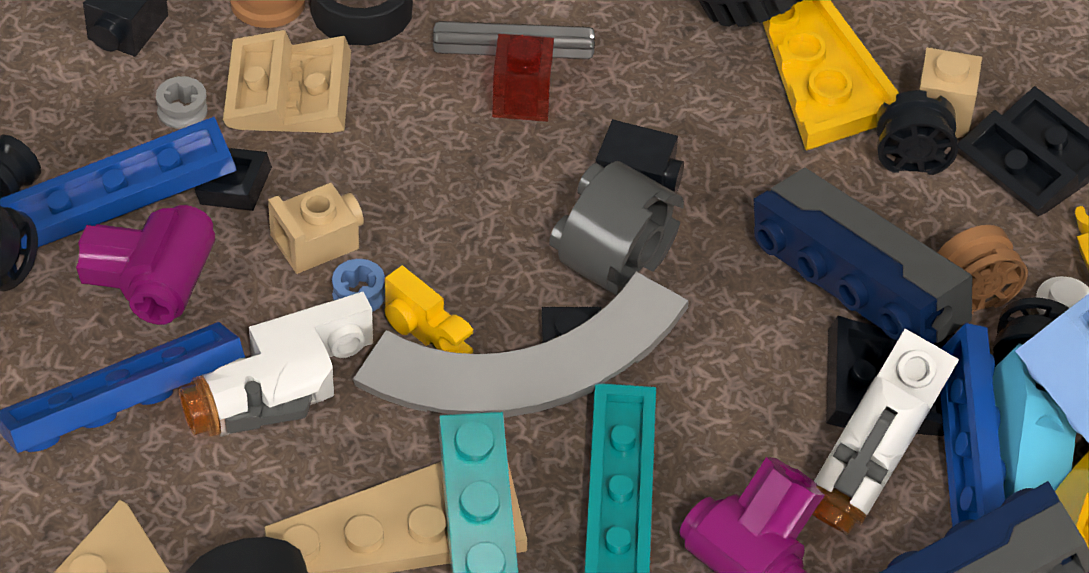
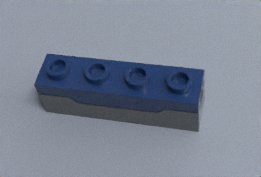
M804 167L773 186L771 191L767 190L753 199L754 236L761 249L795 269L808 282L817 284L839 299L849 310L856 311L880 327L890 338L899 340L904 329H907L934 345L935 342L939 343L960 329L965 323L972 321V275L807 168Z
M1047 481L1034 489L1025 488L1013 493L1004 501L1001 507L977 520L970 519L956 524L949 529L944 538L922 550L908 551L897 556L889 563L887 569L879 573H1089V549L1051 484Z

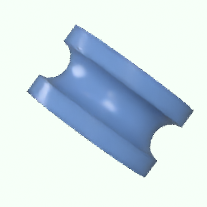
M352 259L340 264L333 272V300L364 292L372 312L379 309L385 299V275L378 264L366 259ZM359 281L368 283V286H362L359 292L349 291V287L355 288Z

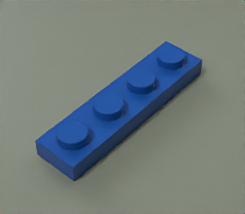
M214 116L0 198V206L22 211L32 219L37 230L38 247L82 231L86 225L95 226L237 170ZM25 234L20 239L21 248L26 249L27 236Z
M220 322L214 323L1 409L0 434L17 453L22 451L36 452L55 445L63 434L80 427L96 428L113 421L117 416V412L139 403L150 405L161 402L173 394V389L192 381L202 382L201 375L213 372L239 358H245L240 338Z
M965 323L941 348L959 359L940 392L952 527L965 520H977L1001 507L1005 501L1004 483L1006 479V466L1000 455L998 435L1000 411L995 406L993 387L995 360L990 353L987 327Z

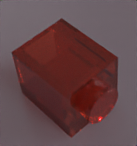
M498 34L493 73L492 117L548 122L554 38Z

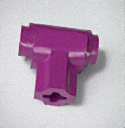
M178 205L173 208H162L152 212L142 230L100 224L96 226L86 225L78 242L79 259L76 269L82 284L120 288L125 298L129 301L131 310L139 318L156 325L168 324L173 319L182 315L215 242L213 222L205 212L196 207Z
M766 457L741 496L734 494L717 501L712 497H706L698 502L684 519L679 531L680 537L685 540V549L715 573H808L803 569L804 545L796 538L825 495L816 487L817 483L800 470L786 465L777 458Z

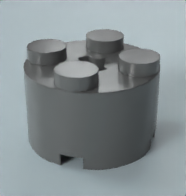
M615 161L605 168L594 163L585 171L577 190L581 196L570 215L563 216L557 222L549 239V245L558 250L559 260L562 264L616 296L623 290L636 271L639 272L644 267L654 272L663 262L675 240L681 223L672 217L674 206L684 209L682 196L621 161Z

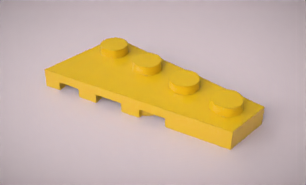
M802 0L785 13H780L770 20L762 22L806 151L877 127L876 116L879 108L884 102L889 105L895 102L896 95L899 92L831 0Z

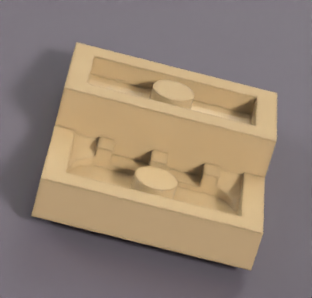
M281 30L233 39L223 121L226 126L238 130L319 133L345 131L351 49L345 36L292 45L286 31Z

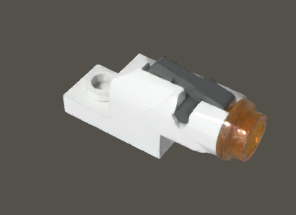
M364 292L250 326L251 357L239 358L213 372L192 378V385L179 389L182 409L192 434L195 436L208 432L210 437L215 435L222 437L236 432L260 429L263 425L303 419L308 415L310 405L334 396L333 366L329 357L347 358L358 353L364 346L373 344L372 308Z
M904 329L879 374L874 378L814 480L817 483L816 487L825 496L812 516L846 535L850 534L855 523L863 524L959 361L958 358Z

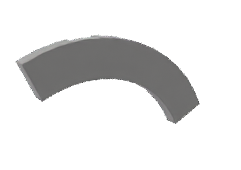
M636 271L623 290L605 308L585 323L548 342L503 353L467 354L448 352L408 341L386 330L354 376L353 381L356 387L376 397L427 412V410L443 414L503 412V418L540 412L595 391V385L605 384L606 381L625 371L633 363H639L672 331L688 309V300Z

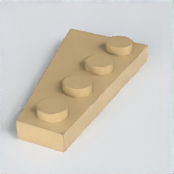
M442 461L265 526V537L288 541L300 549L308 573H391L449 564L450 554ZM508 464L516 553L526 552L527 536Z

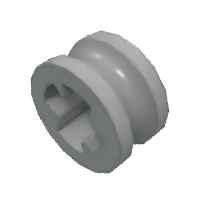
M177 76L164 81L156 90L157 114L161 122L175 129H183L203 121L207 115L208 108L206 89L197 79L187 76ZM180 99L181 102H183V103H185V104H186V103H190V102H191V104L184 106V105H183L182 103H180L179 101H178V102H174V103H172V102H173L174 100Z

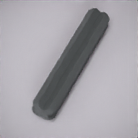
M438 21L433 29L434 52L439 54L523 57V45L529 46L528 57L591 59L595 49L594 29L584 26Z

